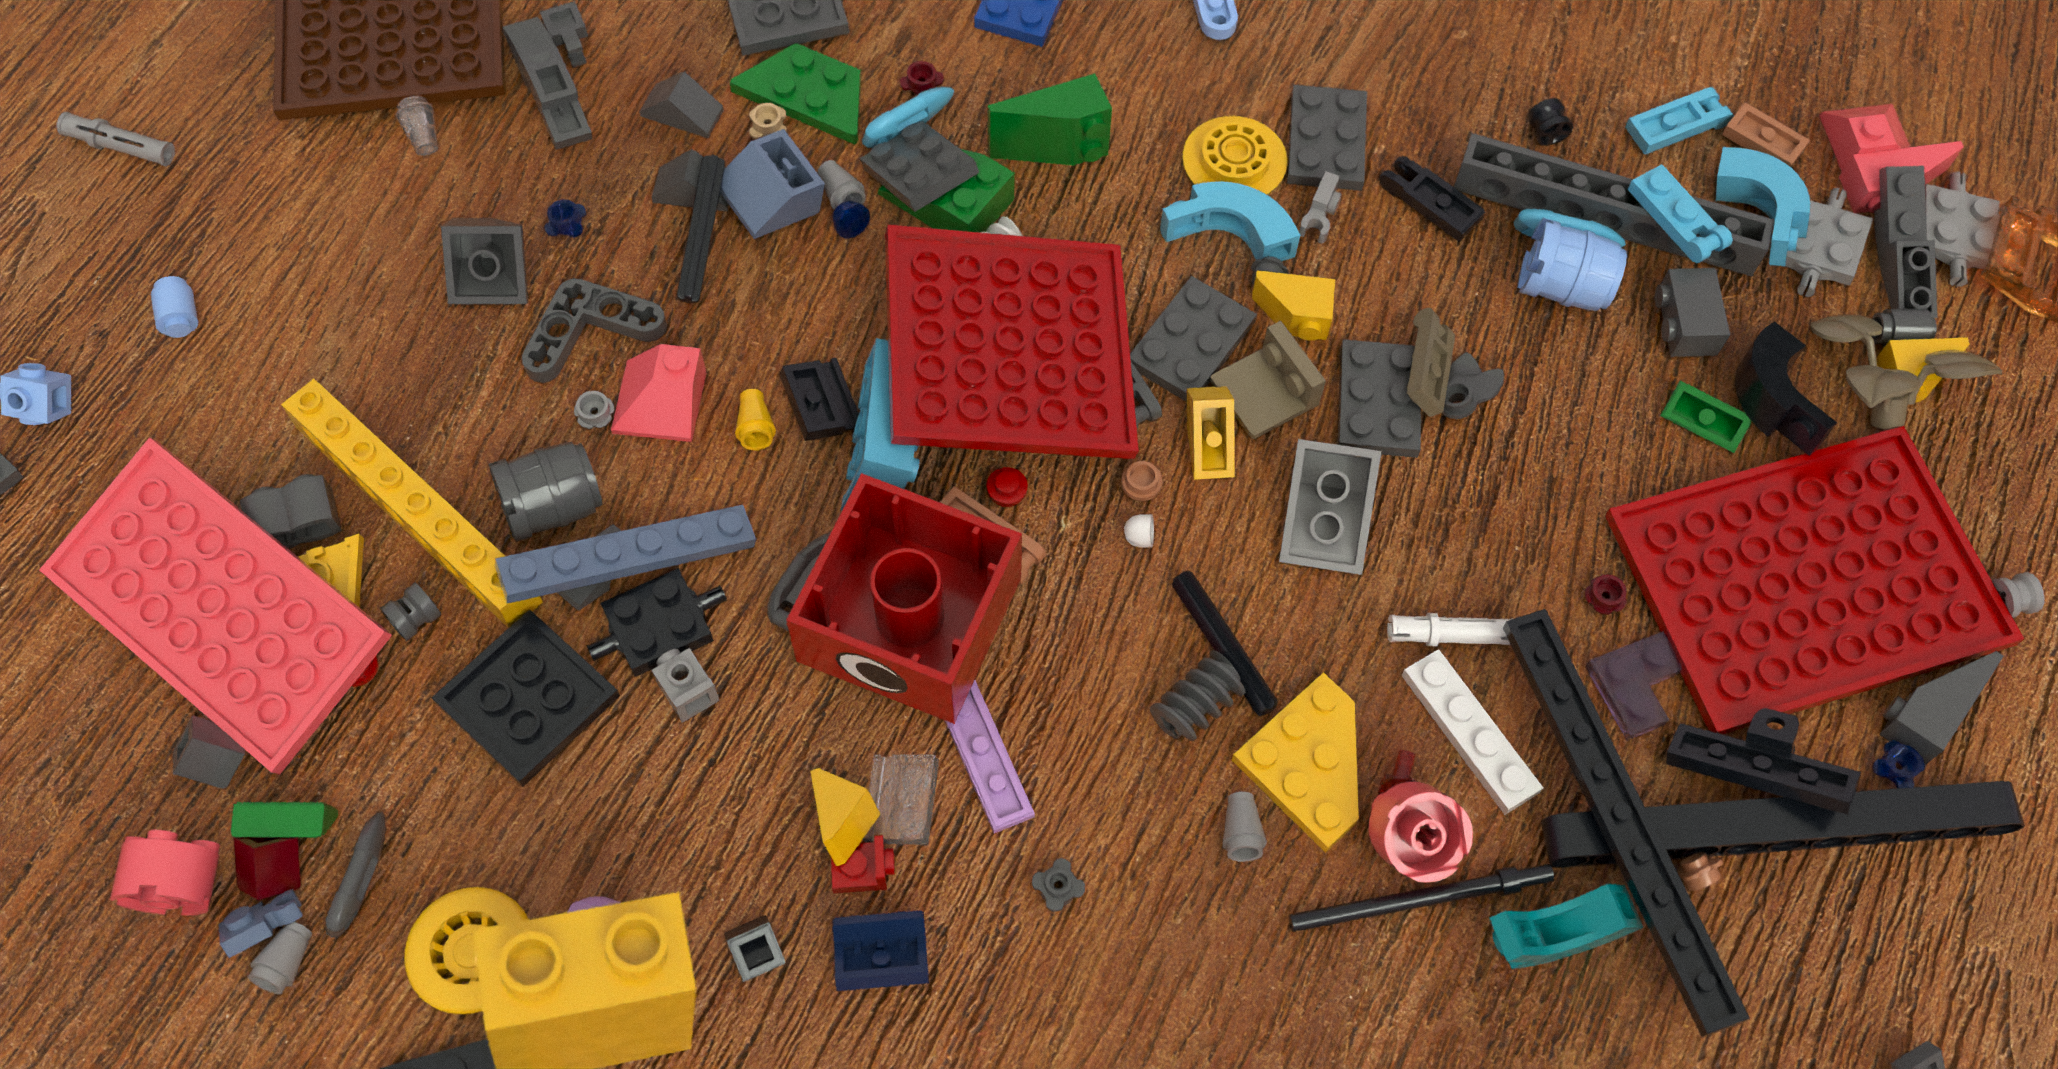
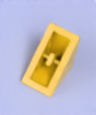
M820 768L811 770L822 841L835 865L839 866L846 863L880 816V812L867 788Z

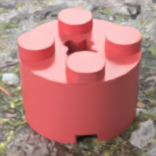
M1401 783L1378 795L1372 803L1369 819V836L1377 854L1398 872L1418 882H1435L1449 877L1458 869L1456 866L1464 855H1468L1472 847L1473 829L1467 812L1454 799L1425 783Z
M149 830L147 838L126 837L121 846L110 897L111 901L117 900L116 905L127 909L165 915L166 909H177L179 906H183L181 915L191 916L207 913L217 871L220 845L206 840H194L191 843L177 841L178 834L166 830Z

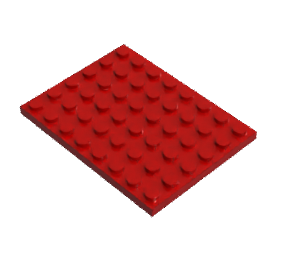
M1904 426L1816 450L1810 456L1806 453L1613 507L1605 515L1707 729L1714 733L1723 735L1749 727L1756 712L1762 708L1787 714L1796 713L1991 654L1995 651L2014 647L2024 640L2017 624Z

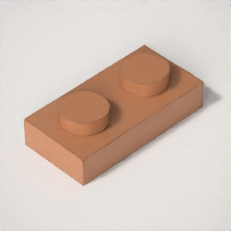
M1746 102L1727 124L1722 133L1723 136L1745 149L1769 154L1790 167L1794 165L1811 141Z

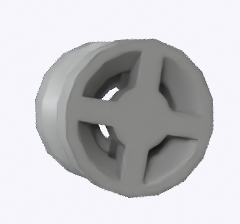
M2023 572L2016 574L2012 577V580L2006 577L1992 580L2013 618H2016L2020 612L2033 614L2043 608L2045 599L2043 587L2034 574Z

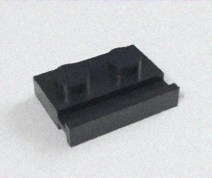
M831 358L830 362L821 363L818 360L782 366L779 376L805 441L843 435L844 431L853 430L854 433L859 412L837 358Z

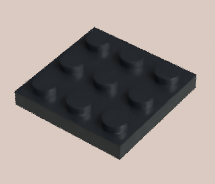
M529 609L431 698L444 713L524 787L618 699L620 694L611 683Z

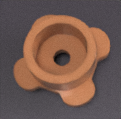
M1700 852L1681 860L1680 865L1682 868L1676 871L1679 877L1682 878L1687 890L1695 891L1708 887L1721 878L1718 867L1723 864L1722 858L1713 859L1710 855L1706 856L1704 852Z

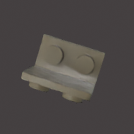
M1279 321L1267 327L1262 349L1212 374L1210 382L1213 387L1227 386L1234 398V416L1249 437L1256 439L1318 406L1326 380L1282 321Z

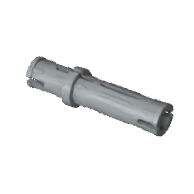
M65 111L57 120V131L60 135L85 141L90 147L95 149L109 148L130 156L153 161L163 166L170 165L175 155L174 144L111 126L107 120L101 118L91 120ZM89 130L96 131V132L105 134V135H107V136L104 137V136H101V135H97V134H94V133L89 132ZM125 141L142 145L143 148L127 144Z

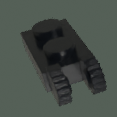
M1400 156L1393 163L1397 174L1392 172V170H1385L1379 176L1382 188L1387 190L1392 196L1400 197L1402 201L1458 242L1484 218L1485 209L1427 167L1424 169L1406 156Z

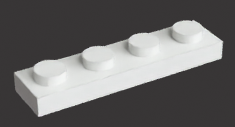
M1439 649L1404 669L1401 676L1504 815L1542 791L1543 786Z

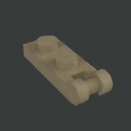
M1424 308L1416 314L1413 320V324L1418 331L1412 355L1407 394L1412 402L1417 404L1431 417L1443 413L1455 333L1447 325L1439 323L1440 317L1432 308Z

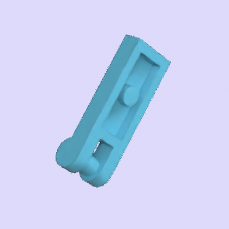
M1708 87L1630 117L1625 128L1644 155L1712 128L1716 130L1721 129L1731 121L1734 114L1728 106L1720 104L1718 101L1720 96L1713 87Z
M1663 164L1631 181L1627 190L1691 261L1700 263L1709 258L1713 250L1722 251L1732 244L1733 239L1729 229L1723 225H1717Z

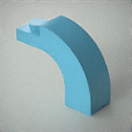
M1723 147L1717 175L1716 201L1749 204L1761 209L1769 218L1774 219L1769 265L1785 266L1787 252L1796 251L1798 237L1807 238L1810 197L1803 180L1790 166L1769 154L1751 149Z
M1222 181L1192 185L1190 200L1174 202L1162 210L1160 232L1165 242L1204 230L1216 229L1227 231L1240 237L1249 246L1256 260L1273 256L1281 261H1285L1296 256L1300 233L1293 220L1274 199L1252 187Z

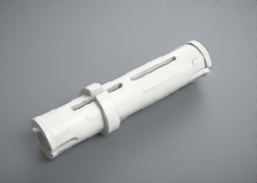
M1427 613L1426 616L1417 617L1389 615L1388 621L1392 623H1387V637L1389 642H1426V646H1437L1438 643L1510 645L1503 626L1506 621L1515 618L1438 617V613Z

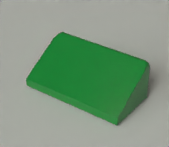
M1682 381L1678 382L1660 415L1732 453L1736 451L1752 423L1746 413Z
M237 802L233 806L231 835L233 837L318 838L323 836L338 817L339 810L324 802Z

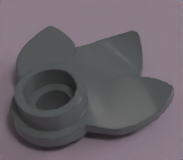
M1465 352L1451 364L1444 410L1441 414L1451 419H1462L1471 415L1479 403L1493 399L1500 392L1504 383V371L1502 369H1492L1482 372L1473 356Z

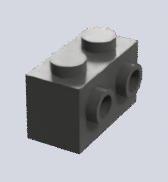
M1716 268L1669 269L1661 284L1656 287L1655 304L1662 311V338L1665 342H1668L1671 357L1718 356L1730 337V331Z

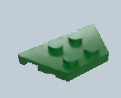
M795 43L737 75L729 82L732 93L758 104H775L786 111V116L854 145L858 142L859 98L861 93L860 69Z

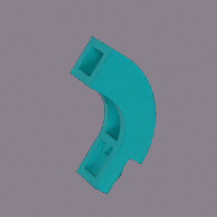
M1605 884L1572 900L1535 911H1503L1489 918L1494 928L1492 934L1494 944L1498 951L1505 956L1512 969L1526 968L1559 960L1604 945L1644 928L1626 886L1618 884Z

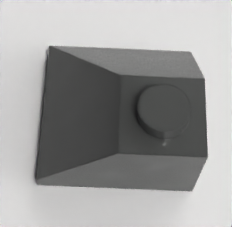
M452 218L441 226L448 304L528 303L523 227L521 224L495 218Z

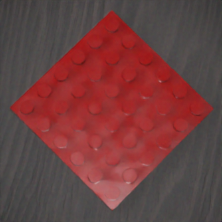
M887 225L885 252L891 444L1135 459L1139 448L1120 245Z

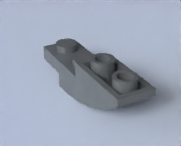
M535 17L503 26L504 36L527 90L533 95L555 149L558 150L591 140L592 131L579 104L577 89L555 43L540 19Z
M1924 166L1882 168L1879 170L1881 208L1874 210V223L1880 270L1891 309H1927L1931 317L1938 318L1935 240H1927Z

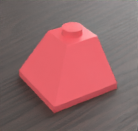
M1893 104L1824 111L1820 115L1841 172L1853 154L1910 147Z
M659 344L627 360L611 427L612 434L692 442L706 378V369L701 349Z

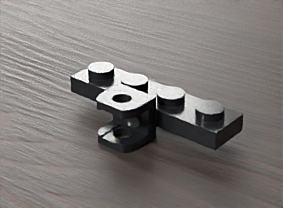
M1767 708L1760 709L1754 715L1747 731L1746 741L1680 723L1666 757V764L1846 815L1849 813L1861 773L1794 754V743L1799 728L1798 718L1794 715ZM1773 722L1779 723L1783 726V728L1772 729L1768 727L1767 724Z

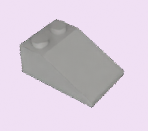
M1298 439L1279 562L1362 575L1381 451Z

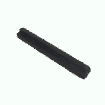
M716 155L704 156L702 159L676 295L678 300L689 304L698 303L701 297L725 169L724 159Z
M1187 570L1177 575L1172 583L1174 590L1213 649L1226 657L1241 678L1240 682L1246 691L1244 696L1258 716H1264L1272 712L1277 707V698L1193 572Z

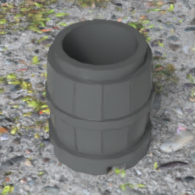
M567 442L546 448L540 447L534 449L533 452L508 462L506 459H502L488 464L496 491H498L504 515L516 542L532 537V533L567 526L571 522L596 513V507L603 505L591 463L581 443L574 445L572 442Z

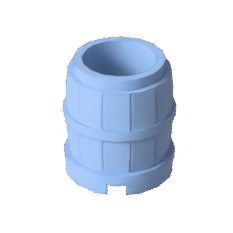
M1543 217L1531 239L1536 241L1530 251L1526 250L1518 279L1519 292L1533 297L1540 295L1567 307L1574 306L1592 311L1608 308L1618 291L1624 274L1627 259L1626 250L1622 249L1618 242L1596 235L1592 231L1561 226L1560 222Z

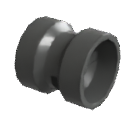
M416 582L404 590V596L397 601L390 600L380 607L381 612L406 642L417 634L418 627L425 622L432 623L442 615L433 601Z

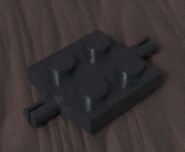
M679 568L601 602L600 604L609 621L610 635L586 646L594 662L599 658L618 651L628 661L634 676L637 677L656 668L659 657L669 650L678 649L680 652H683L690 648L693 651L713 642L712 634L706 624L704 611L726 602L727 598L720 585L697 596L687 586Z

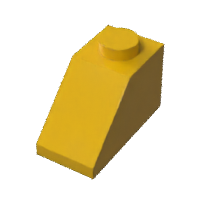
M1256 271L1252 299L1275 323L1282 321L1292 336L1300 337L1304 340H1327L1333 319L1335 279Z
M1968 337L1889 340L1876 357L1877 366L1883 369L1904 370L1918 377L1921 369L1927 365L1925 363L1926 355L1943 350L1965 351L1970 345ZM1935 373L1928 375L1917 393L1915 403L1924 400L1942 377L1937 376Z
M1227 386L1187 388V430L1194 480L1235 477L1234 398Z

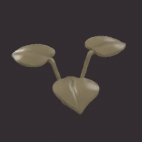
M1842 314L1810 322L1811 331L1825 340L1833 342H1855L1860 340L1866 345L1869 365L1851 367L1847 369L1845 377L1852 390L1869 408H1872L1870 423L1880 429L1890 430L1905 426L1908 404H1915L1917 393L1926 377L1930 374L1935 373L1942 378L1965 379L1993 374L2002 375L2003 373L2000 367L1988 359L1961 350H1943L1926 355L1925 363L1927 365L1921 369L1918 377L1904 370L1883 369L1877 366L1874 340L1871 337L1882 334L1883 330L1882 326L1875 320L1860 315Z

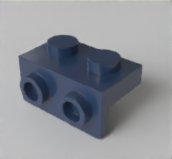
M923 911L838 917L832 920L836 991L929 983Z

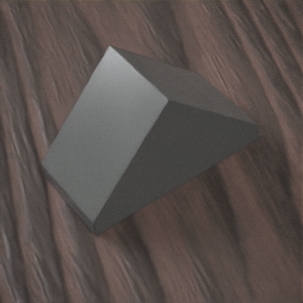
M683 71L655 84L640 110V116L709 138L724 108L723 105Z
M690 149L659 167L652 202L693 207L704 156ZM720 193L717 210L728 212L729 204Z

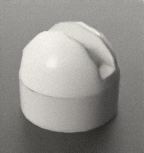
M1152 514L1135 515L1126 521L1124 533L1126 540L1132 546L1153 547L1154 519Z

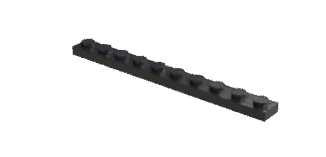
M1543 609L1506 621L1503 630L1701 1037L1703 1038L1744 1023L1750 1017L1547 610Z

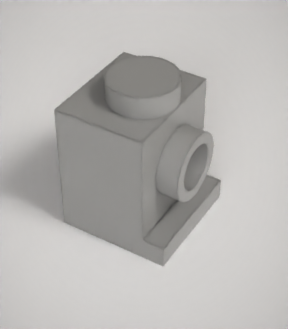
M690 648L683 652H680L678 649H672L659 657L657 660L658 666L652 669V673L656 683L682 723L720 701L715 685L707 676ZM688 674V676L684 680H678L679 678Z

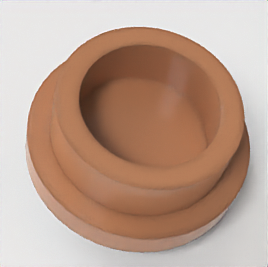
M1137 461L1124 470L1121 486L1125 494L1137 501H1147L1157 496L1160 492L1162 475L1152 463Z

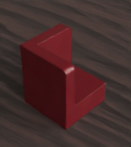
M233 837L236 882L239 890L256 900H261L282 894L291 889L297 890L300 888L298 838Z

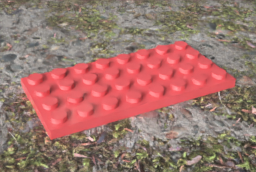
M150 437L39 569L40 572L271 773L279 775L392 636L391 633L172 452Z

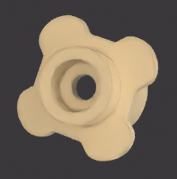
M762 103L749 112V118L752 120L749 134L753 139L764 137L782 129H785L787 132L786 127L783 125L786 111L782 107L772 103Z

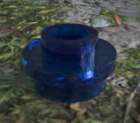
M845 201L835 209L832 216L835 231L843 238L858 236L869 224V210L859 202Z

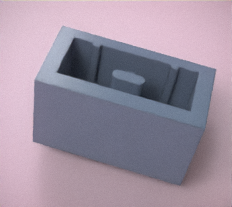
M785 129L751 141L724 169L720 193L753 239H756L819 213L825 183Z

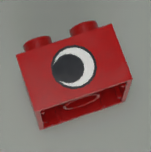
M861 473L786 619L796 662L955 724L1021 580L1022 533Z

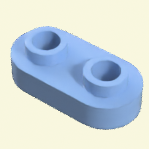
M1193 0L1201 30L1206 36L1216 40H1223L1235 33L1238 13L1234 0Z

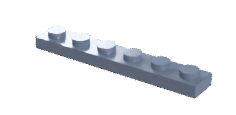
M738 505L496 558L495 569L506 603L508 604L754 548L756 537L744 506Z

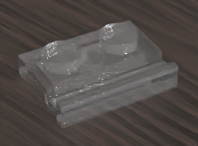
M874 754L869 792L880 812V816L864 836L863 840L866 843L874 842V835H883L886 844L928 845L939 760L934 754H892V757H882L880 754Z

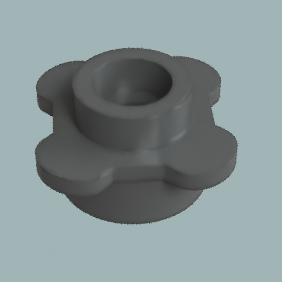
M1063 858L1055 860L1053 867L1047 871L1037 872L1032 877V887L1040 891L1042 898L1046 902V907L1053 912L1061 911L1073 898H1080L1085 892L1084 882L1076 879L1071 871V863ZM1060 881L1063 884L1062 888L1057 889L1055 888L1054 883Z

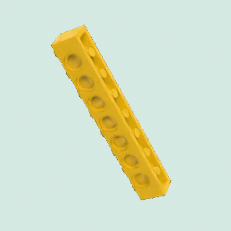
M314 378L281 404L295 427L508 628L529 609L533 612L543 603L539 596L507 604L495 569V559L505 557V555Z

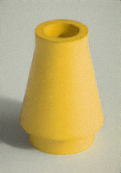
M747 389L739 397L740 407L735 436L744 448L748 450H762L771 445L776 434V428L765 404L762 391Z

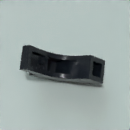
M1774 321L1759 333L1739 363L1735 374L1736 394L1747 416L1767 437L1777 430L1810 456L1821 446L1837 422L1805 398L1791 383L1788 372L1806 345Z

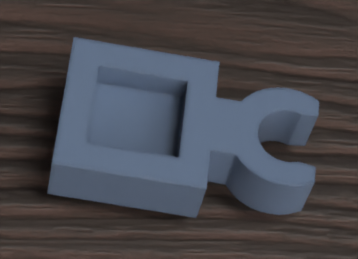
M291 889L278 895L267 905H264L261 901L250 908L248 906L240 907L228 914L224 921L219 923L220 945L228 958L273 936L272 929L290 924L303 916L299 908L302 904L294 890Z

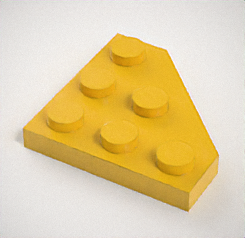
M1323 672L1233 754L1232 761L1326 853L1356 825L1359 819L1355 702Z

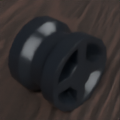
M1551 98L1541 101L1533 106L1527 114L1530 126L1536 128L1535 136L1541 145L1549 146L1561 142L1573 131L1574 127L1571 119L1564 116L1565 107L1560 99Z

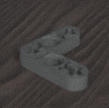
M582 279L567 280L558 287L523 352L522 363L530 379L541 383L549 382L555 379L561 372L586 323L640 341L651 342L661 338L666 332L667 323L663 309L654 302ZM579 294H581L582 297H583V300H582V299H576V298H577V296H578ZM569 298L576 299L572 306L570 305ZM614 303L622 306V311L616 316L606 317L601 314L602 309L608 304ZM650 317H654L655 323L648 322L646 326L641 325L640 320L648 321ZM562 323L570 327L569 331L561 337H552L548 334L550 328L556 324ZM547 354L549 363H541L539 367H536L534 362H542Z

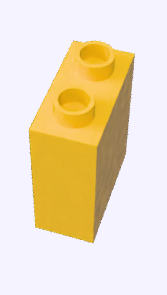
M679 892L473 930L485 1031L496 1069H596L691 1049L696 985Z

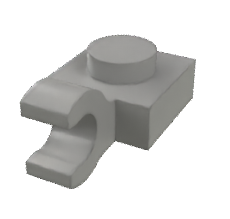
M1325 171L1312 200L1311 208L1301 220L1299 228L1301 237H1304L1307 229L1316 228L1320 231L1318 243L1323 244L1326 241L1330 229V222L1326 216L1328 213L1331 215L1335 214L1342 193L1336 191L1340 176Z

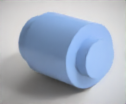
M176 276L163 277L154 283V289L151 291L156 329L160 333L173 338L187 336L198 326L192 288L187 285L183 278Z

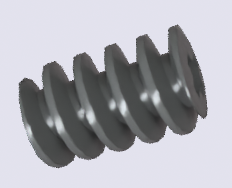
M1212 650L1209 658H1203L1198 663L1197 669H1191L1185 674V680H1179L1173 685V692L1167 691L1161 696V703H1154L1150 706V713L1166 734L1174 739L1184 736L1193 742L1197 738L1192 728L1193 724L1200 729L1206 730L1209 727V723L1204 716L1205 713L1218 719L1221 716V711L1216 703L1220 702L1225 707L1230 708L1234 703L1228 692L1232 691L1241 697L1246 691L1233 665L1221 653Z

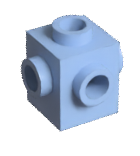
M24 363L20 364L18 369L0 376L1 415L19 418V422L22 424L40 425L44 423L49 424L71 414V375L46 370V366L42 364Z

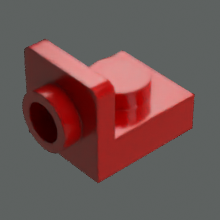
M874 835V842L859 843L845 864L836 866L831 858L833 894L887 890L886 875H895L894 848H885L883 835Z

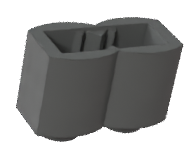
M301 475L282 488L261 487L240 500L241 510L288 549L300 543L328 538L342 530L332 487L323 475Z

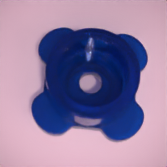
M565 199L552 203L547 211L549 222L544 226L545 232L549 236H556L558 234L569 235L570 237L580 236L583 232L581 221L586 215L585 207Z
M1897 741L1887 742L1883 747L1885 753L1881 759H1877L1872 765L1874 773L1879 777H1886L1894 782L1897 789L1914 787L1913 779L1925 769L1923 758L1914 748L1908 745L1900 744ZM1899 763L1902 769H1898L1895 764Z

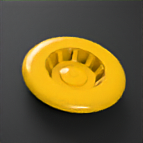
M1224 116L1201 124L1189 135L1183 149V164L1188 177L1194 185L1205 182H1233L1252 187L1268 195L1279 185L1286 173L1287 153L1280 138L1266 125L1246 117Z
M463 888L441 896L419 915L406 941L404 953L405 970L412 988L424 1002L443 1012L472 1014L483 1011L473 930L492 927L493 924L503 925L529 920L527 914L514 899L490 888ZM482 919V924H473V920ZM463 922L464 925L461 928L453 930V927ZM445 935H448L449 938L445 945H440ZM438 955H443V963H437ZM448 972L454 975L448 979L443 978V975ZM463 981L469 982L468 984H462Z

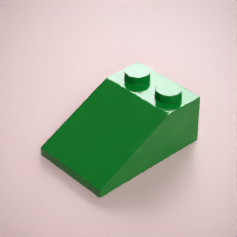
M1094 73L987 105L989 157L993 159L1074 166L1084 162H1094L1108 155L1112 106L1096 74Z
M961 149L975 160L979 173L916 212L883 185L878 189V195L933 229L980 233L986 232L987 228L1014 201L1015 173L984 154Z

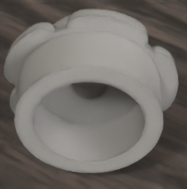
M588 391L577 399L574 414L578 417L577 421L582 427L586 429H592L593 427L602 428L612 420L611 414L614 413L615 408L611 399L607 398L603 393ZM598 410L596 414H591V411Z

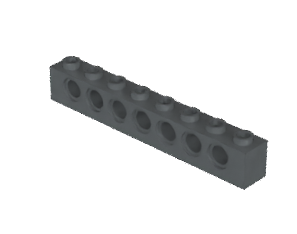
M1474 133L1471 134L1454 188L1458 191L1521 210L1543 209L1579 219L1592 220L1613 229L1625 240L1688 258L1627 190L1633 179ZM1692 196L1717 225H1723L1729 229L1733 239L1729 247L1722 251L1713 250L1711 256L1702 262L1753 276L1768 251L1775 220Z

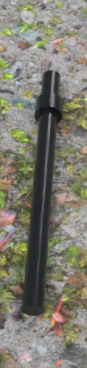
M1550 864L1517 870L1515 866L1496 869L1494 875L1289 914V924L1291 931L1297 932L1497 892L1501 896L1520 893L1523 887L1553 882L1554 872Z

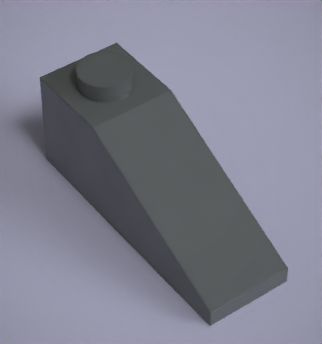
M1995 651L1916 688L1905 699L1897 696L1883 713L1882 717L1887 719L1888 722L1879 735L1926 765L1944 751L2004 656Z

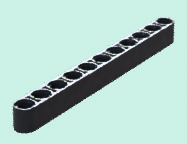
M2009 781L1858 791L1854 795L1848 815L1785 797L1645 807L1671 860L1684 859L1700 852H1704L1706 856L1715 857L1995 836L2012 833L2025 827L2013 785ZM1592 811L1556 814L1541 820L1548 861L1551 867L1568 868L1617 864Z

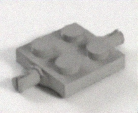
M1954 172L1949 175V189L1929 184L1925 185L1927 240H1935V258L1950 266L1949 282L1952 286L1956 283V287L1967 284V268L1976 267L1993 271L2001 263L1999 201L1969 194L1966 191V174L1964 172L1961 175V172Z
M1833 188L1830 191L1827 204L1810 200L1807 238L1798 237L1796 251L1787 252L1785 267L1792 268L1803 275L1797 292L1803 295L1807 284L1809 285L1805 297L1814 295L1818 280H1832L1850 286L1855 276L1873 218L1842 209L1847 197V192L1844 189L1841 190L1836 200L1839 188Z

